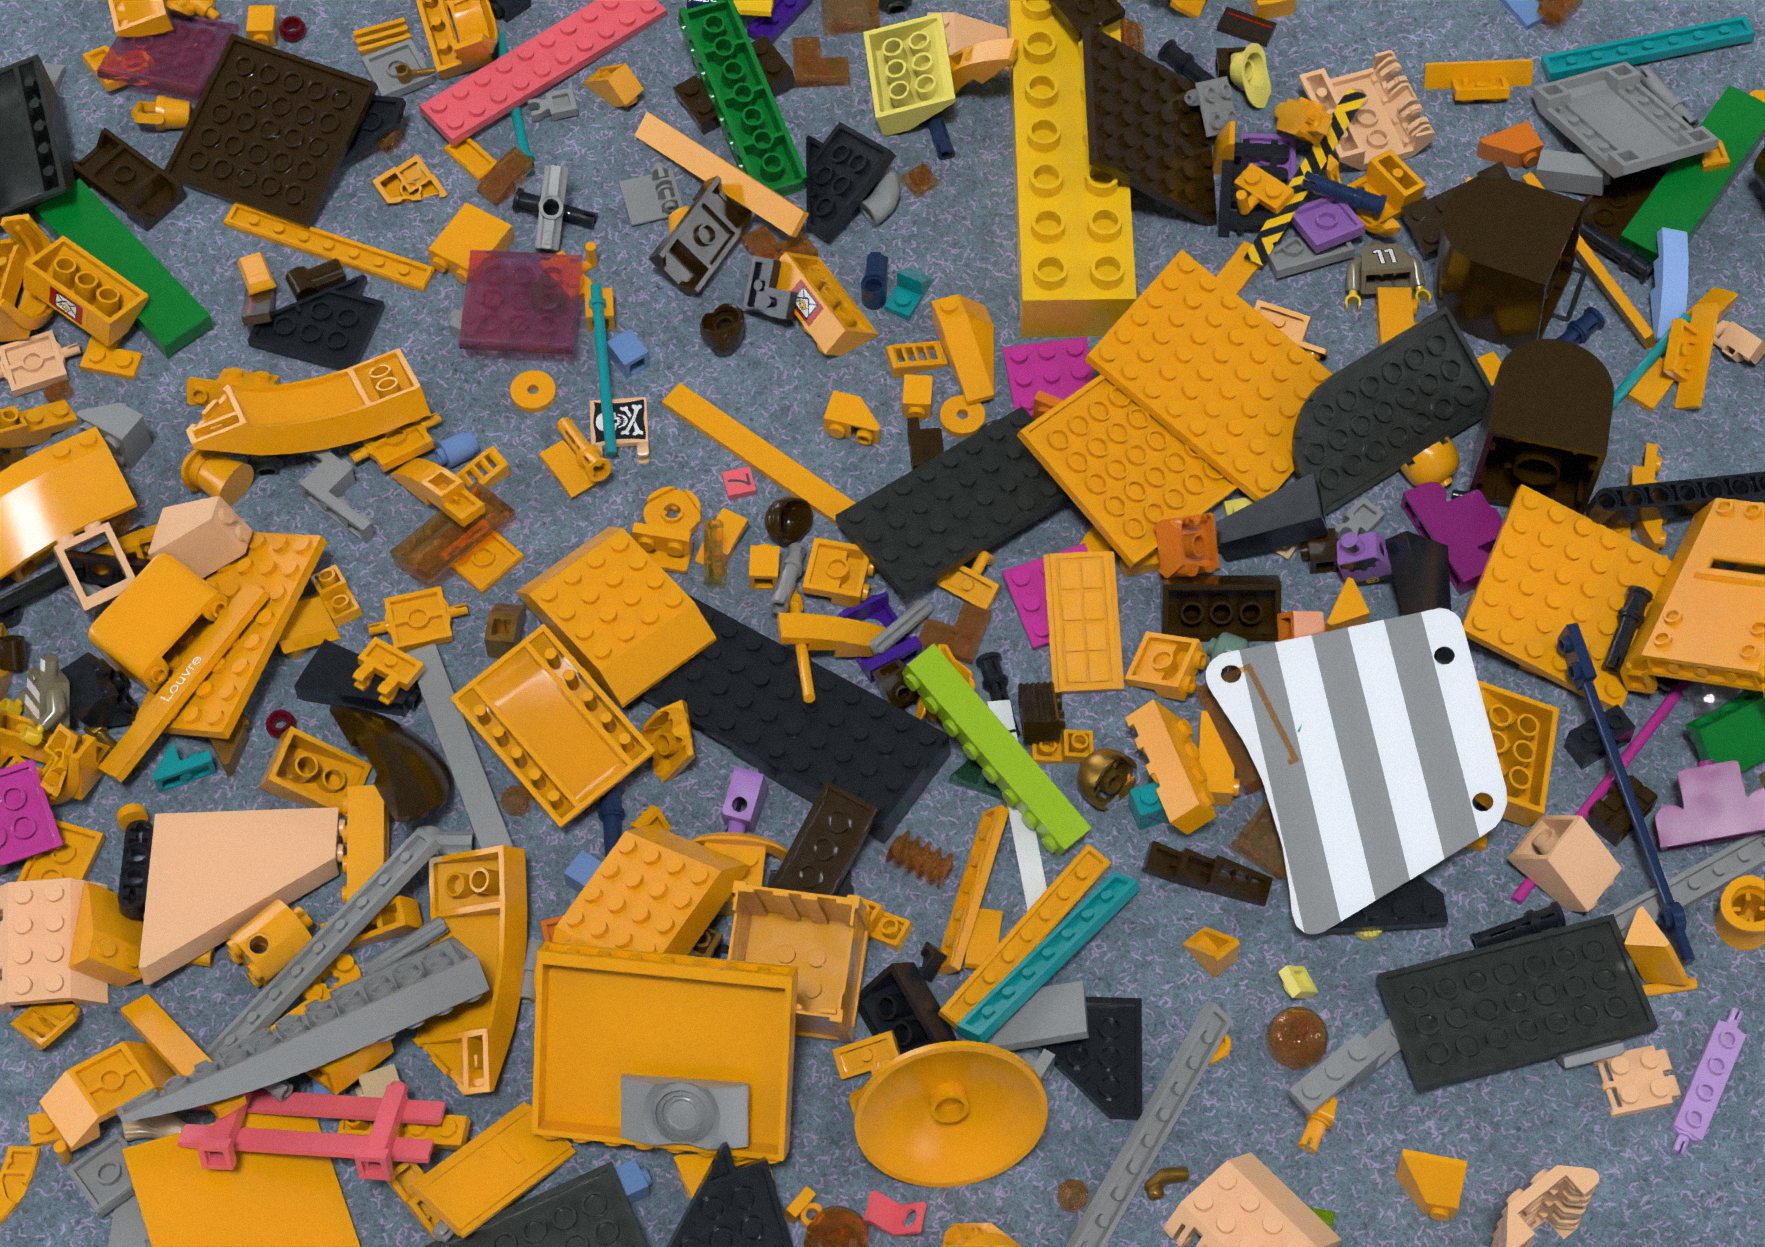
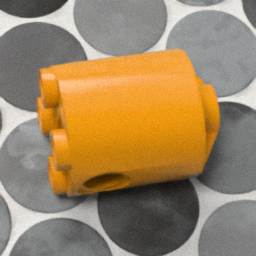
M276 899L227 938L228 942L226 945L229 949L226 952L236 965L242 963L247 968L248 973L246 976L256 988H259L261 985L266 986L312 939L307 929L313 925V922L300 906H296L291 910L284 902ZM257 950L264 951V953L262 954H256L254 952Z

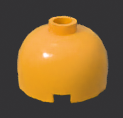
M1449 436L1443 440L1445 445L1438 441L1413 457L1412 460L1415 464L1411 467H1408L1406 463L1400 467L1406 478L1417 487L1427 482H1436L1445 488L1454 482L1451 476L1458 470L1460 460L1459 453Z

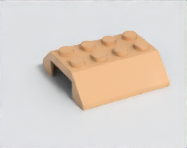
M1392 50L1375 54L1372 68L1333 79L1329 78L1325 68L1299 75L1300 83L1308 99L1326 106L1324 111L1331 115L1348 88L1367 95L1334 148L1340 162L1361 171L1367 170L1371 159L1389 149L1401 160L1413 157L1436 137V133L1430 125L1428 118L1424 116L1418 118L1422 114L1423 108L1419 104V100L1405 75L1397 76L1401 72L1402 67Z
M75 878L8 882L0 886V918H3L0 921V978L2 977V981H0V1013L14 1012L15 1008L13 1005L73 1001L77 1007L108 1005V983L68 968L83 886L87 881ZM88 881L109 890V886L106 884Z
M1252 1152L1227 1160L1180 1202L1163 1228V1231L1172 1240L1178 1237L1176 1244L1179 1247L1189 1245L1197 1233L1202 1238L1195 1247H1337L1342 1242V1239Z
M1556 1165L1549 1172L1545 1169L1541 1170L1530 1181L1532 1185L1525 1191L1521 1188L1517 1189L1506 1200L1508 1205L1501 1212L1503 1217L1496 1224L1498 1229L1492 1234L1494 1239L1491 1247H1530L1535 1236L1533 1230L1545 1221L1563 1239L1568 1237L1578 1228L1582 1215H1584L1592 1194L1599 1183L1600 1178L1597 1171L1591 1168Z

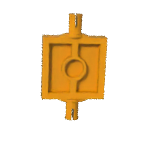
M436 411L418 422L398 427L391 433H383L362 440L364 447L350 452L349 456L354 464L370 457L377 462L384 473L435 448L427 429L442 423V420Z
M441 586L384 598L386 609L385 621L367 625L370 636L388 632L393 641V646L403 652H407L432 643L439 645L452 642V618L468 615L469 613L466 602L449 606L444 599Z

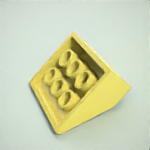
M942 12L863 32L875 117L884 137L909 131L956 102Z

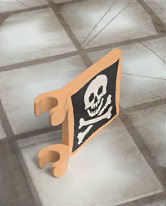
M647 398L612 399L616 447L637 446L639 464H648L650 459ZM590 400L591 444L596 445L600 449L603 458L605 442L601 400Z

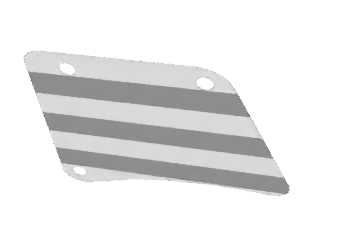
M1437 608L1221 653L1209 663L1206 670L1208 687L1242 738L1262 779L1283 847L1292 916L1296 926L1304 933L1311 935L1327 931L1495 828L1501 821L1507 805L1506 786L1465 631L1460 618L1454 612L1448 609ZM1441 647H1448L1455 654L1454 660L1449 664H1439L1434 658L1435 651ZM1234 665L1240 669L1241 676L1238 681L1228 683L1222 679L1221 672L1226 666ZM1479 793L1489 794L1493 799V806L1487 811L1475 809L1472 804L1474 796Z

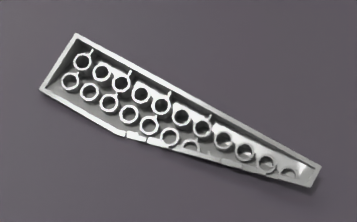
M451 936L330 991V999L319 1002L316 999L306 1004L305 1013L301 1015L288 1014L282 1017L275 1024V1029L270 1030L267 1027L258 1030L220 1051V1059L214 1062H208V1060L199 1062L194 1065L195 1070L192 1074L188 1076L175 1075L166 1080L161 1091L158 1092L157 1089H150L116 1107L115 1112L123 1123L186 1110L254 1091L315 1069L376 1041H388L394 1038L396 1032L400 1030L417 1028L425 1023V1019L433 1015L442 1016L448 1014L454 1009L453 1006L464 1001L465 1003H470L480 999L483 996L482 993L490 990L478 957Z

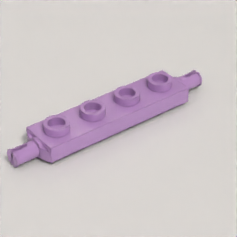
M1731 1008L1726 1022L1717 1020L1713 1024L1669 1128L1677 1136L1671 1153H1677L1679 1157H1684L1689 1142L1699 1143L1703 1140L1745 1040L1746 1034L1737 1028L1744 1014L1741 1010L1738 1012V1008Z

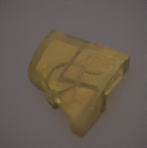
M709 519L704 522L703 584L726 585L728 556L723 553L724 522L720 519Z

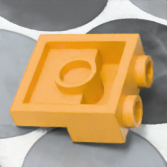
M815 537L802 585V593L831 598V604L854 608L869 597L871 584L866 583L868 576L874 577L876 566L856 544Z
M1146 631L1124 679L1128 686L1155 690L1158 697L1185 701L1187 694H1192L1196 689L1197 680L1195 676L1198 669L1205 668L1207 654L1199 639Z

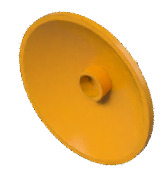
M946 1041L910 1050L889 1061L863 1087L851 1092L849 1095V1102L854 1115L855 1136L866 1158L883 1173L897 1180L925 1187L943 1188L969 1185L992 1178L1008 1170L1033 1149L1045 1129L1048 1118L1047 1095L1036 1071L1025 1060L1009 1050L975 1041Z

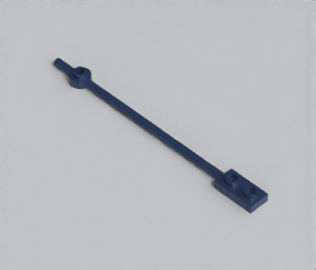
M1578 623L1567 624L1558 637V649L1565 656L1570 680L1574 681L1577 691H1584L1662 903L1661 911L1658 913L1659 924L1667 933L1673 934L1683 963L1692 962L1695 960V956L1685 932L1686 915L1681 904L1673 900L1593 683L1597 674Z

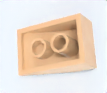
M927 12V16L940 12ZM942 12L949 56L976 43L1008 38L1007 28L956 12ZM1006 66L999 73L1009 72V67Z

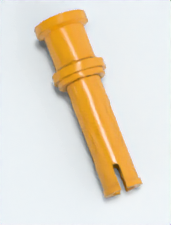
M569 417L560 419L556 429L576 453V461L579 466L586 469V474L592 481L604 480L611 472L612 466L606 458H602L600 449L588 442L572 419Z

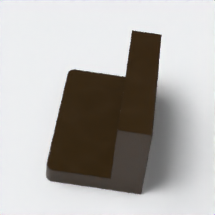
M919 417L907 418L911 470H914L944 452L941 428L920 429Z

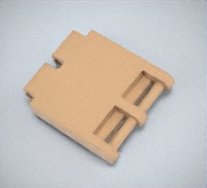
M1654 1045L1626 1050L1621 1055L1593 1062L1594 1066H1598L1603 1081L1601 1088L1603 1092L1607 1093L1612 1108L1609 1111L1611 1118L1672 1106L1675 1097L1678 1099L1682 1096L1675 1075L1664 1076L1666 1071L1670 1073L1673 1070L1666 1049L1655 1050ZM1604 1064L1608 1066L1612 1081L1608 1079ZM1612 1090H1616L1621 1107L1617 1106Z

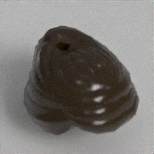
M724 303L718 306L713 313H706L700 323V335L716 354L724 357L732 355L737 350L745 328L742 309L735 304Z
M786 496L778 499L766 511L764 519L765 528L773 540L778 541L781 545H790L800 540L811 527L813 521L812 508L806 500L798 497Z

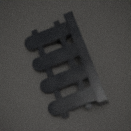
M1243 139V143L1235 142L1234 160L1223 159L1218 237L1229 238L1230 229H1237L1238 234H1244V230L1262 229L1272 211L1267 209V212L1250 211L1247 215L1240 214L1239 208L1238 211H1232L1231 206H1238L1236 192L1239 191L1233 188V183L1248 167L1249 161L1270 162V166L1257 167L1286 184L1289 176L1288 170L1284 167H1277V162L1283 163L1289 159L1290 149L1288 146L1278 144V140H1271V144L1250 143V139ZM1242 160L1241 165H1234V161ZM1258 203L1255 207H1264V206H1262L1261 204Z

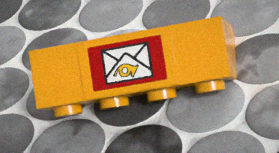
M64 235L24 263L23 287L108 347L128 333L149 298V295Z
M784 252L779 259L781 263L776 289L798 293L794 315L802 323L801 327L816 341V346L820 352L825 355L841 356L879 336V333L820 257Z

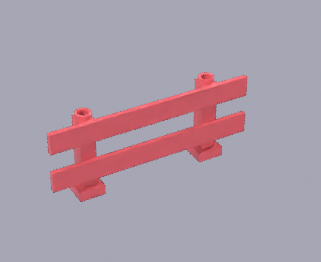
M393 1081L390 1085H387L383 1098L292 1092L286 1100L283 1099V1102H279L266 1090H254L244 1093L247 1104L220 1120L217 1117L214 1126L185 1124L178 1140V1146L197 1148L202 1168L234 1170L237 1162L235 1151L353 1158L355 1159L359 1179L391 1181L394 1172L392 1161L429 1163L434 1147V1140L396 1137L400 1123L441 1125L446 1102L409 1100L407 1096L408 1086L401 1081ZM206 1105L193 1108L197 1110H210ZM245 1113L375 1121L370 1136L241 1127Z

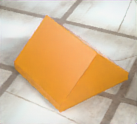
M1644 907L1638 908L1624 945L1645 983L1687 985L1690 983V980L1672 945Z

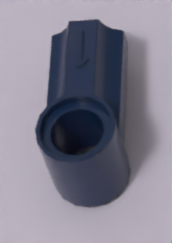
M870 252L869 255L864 256L861 299L862 304L871 310L882 308L887 301L888 257L882 255L881 252Z

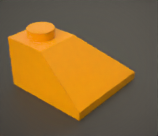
M1403 1149L1395 1172V1178L1422 1213L1430 1214V1218L1436 1221H1448L1449 1218L1455 1219L1468 1161Z

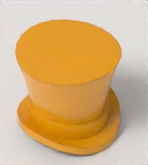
M192 450L185 457L181 466V479L185 487L194 492L203 490L209 497L220 496L232 507L249 490L254 477L252 466L226 456L227 452Z
M1745 875L1736 878L1725 888L1722 894L1720 909L1715 917V927L1720 938L1729 946L1739 950H1753L1765 943V880L1757 876Z

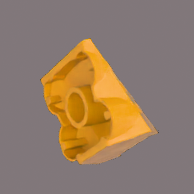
M318 594L299 598L277 642L281 653L286 654L291 659L304 656L309 647H320L324 639L331 642L341 639Z
M679 700L657 710L642 726V736L656 751L652 755V767L656 776L661 779L662 783L674 779L695 758L687 702Z

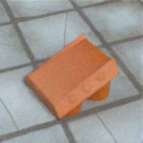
M1213 513L1160 520L1153 528L1157 535L1160 564L1157 571L1165 578L1191 577L1199 573L1214 572L1220 568Z

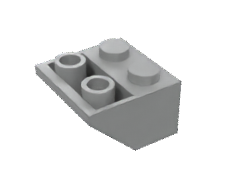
M120 402L79 410L76 413L81 432L95 426L97 427L118 467L125 465L133 469L153 445L144 416Z

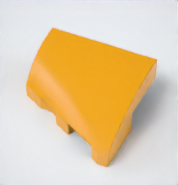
M59 723L44 747V750L52 756L39 775L41 780L40 786L55 797H58L66 777L69 758L76 752L82 738L79 733Z

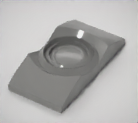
M622 1074L621 1138L654 1146L688 1144L707 1150L719 1149L724 1142L728 1143L730 1149L748 1147L749 1083Z

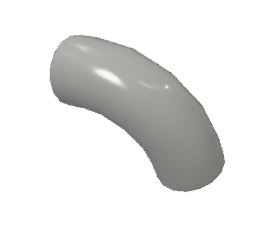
M891 164L873 186L872 194L859 205L862 215L872 226L881 223L894 211L900 197L899 177Z

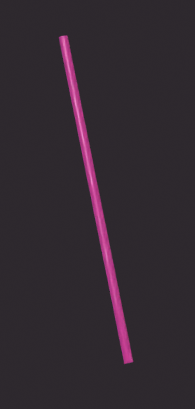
M1679 680L1621 755L1625 769L1693 681ZM1612 767L1575 815L1582 816L1585 821L1591 815L1588 813L1590 807L1599 798L1602 800L1616 781ZM1526 877L1511 896V900L1514 902L1517 900L1516 903L1521 905L1536 884Z

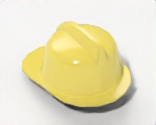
M1251 43L1244 51L1231 54L1229 73L1232 82L1246 92L1250 103L1256 108H1264L1271 94V82L1266 65V56L1262 46L1258 43Z

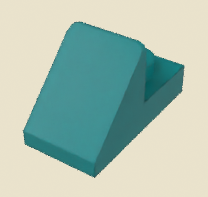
M911 268L898 271L897 286L884 305V311L909 321L933 283L934 278Z
M171 742L153 774V779L158 792L161 793L217 772L209 750L202 753H193L187 758L180 760L174 743Z

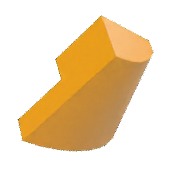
M418 154L372 180V187L387 205L422 201L423 198L439 194V198L448 196L434 174L430 173Z

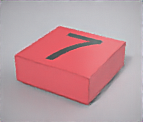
M750 466L722 472L728 500L756 495V487Z

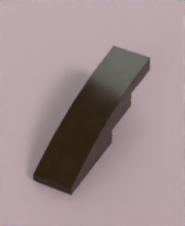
M1154 840L1149 844L1142 867L1143 872L1175 884L1263 907L1266 905L1273 880L1270 876L1217 855L1212 859L1188 848H1184L1180 852Z

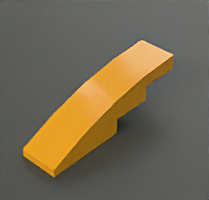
M778 612L777 616L780 644H807L808 650H834V657L877 656L869 648V644L886 629V627L837 616Z
M392 1161L394 1172L391 1181H386L423 1229L436 1241L432 1230L441 1219L411 1188V1184L423 1176L424 1172L417 1163Z

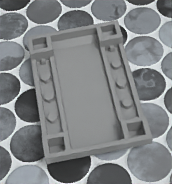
M1627 61L1533 87V99L1539 113L1613 178L1718 148L1719 139L1704 126L1691 127L1640 84L1641 73Z

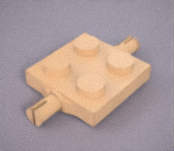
M50 330L31 336L29 339L0 346V379L5 378L9 383L14 397L67 381L69 378L65 369V358L81 354L78 342L61 348L55 339L53 331Z

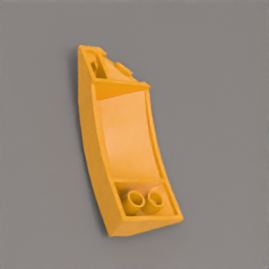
M397 348L352 367L301 381L253 387H230L229 383H227L222 389L224 395L219 400H212L201 413L203 419L198 424H191L186 433L193 449L250 455L295 454L348 445L383 433H391L396 428L408 423L418 422L423 417L431 415L421 385L400 348Z
M96 426L46 447L0 472V580L32 558L56 545L57 539L70 533L75 535L93 522L99 520L100 522L106 521L137 507V503L108 445Z
M506 845L437 856L429 860L430 921L440 916L444 919L449 929L447 933L431 942L430 946L451 936L456 938L478 957L490 990L482 993L483 996L474 1002L465 1003L464 1001L453 1006L454 1009L448 1014L442 1016L433 1015L425 1019V1023L417 1029L416 1038L412 1040L418 1047L425 1049L431 1056L430 1060L445 1075H449L456 1082L457 1088L463 1095L494 1092L514 1032L520 1004L527 945L525 849Z

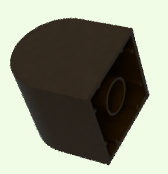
M1507 178L1481 179L1457 190L1447 201L1442 214L1433 285L1434 300L1438 310L1448 306L1461 331L1501 345L1504 344L1513 349L1523 343L1542 339L1573 272L1585 202Z
M1558 339L1532 340L1517 346L1506 355L1498 369L1476 437L1468 493L1478 489L1488 502L1510 506L1517 488L1523 484L1584 515L1607 455L1614 402V385L1611 376L1603 363L1595 355L1579 345ZM1510 461L1512 468H1504L1505 463Z

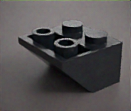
M87 652L61 669L62 673L69 680L70 707L73 717L90 728L128 725L136 720L134 710L136 704L128 691L129 681L121 670H115L104 659H99L90 652Z

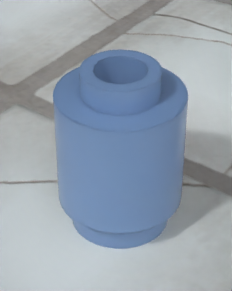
M461 431L437 442V449L434 450L441 466L446 464L448 468H452L473 458L474 454L479 452V445L471 431L465 433Z

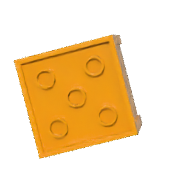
M734 880L732 889L734 895V919L727 960L798 967L795 1036L853 1043L871 920L861 896L848 894L847 897L752 886L748 885L745 881Z

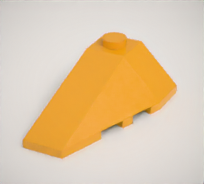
M959 294L931 301L932 323L967 405L993 399L994 324L986 306Z

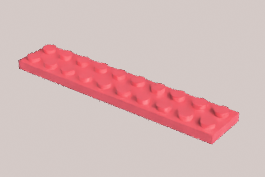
M595 0L419 105L420 113L454 146L527 102L528 99H532L633 38L665 17L667 9L657 0Z

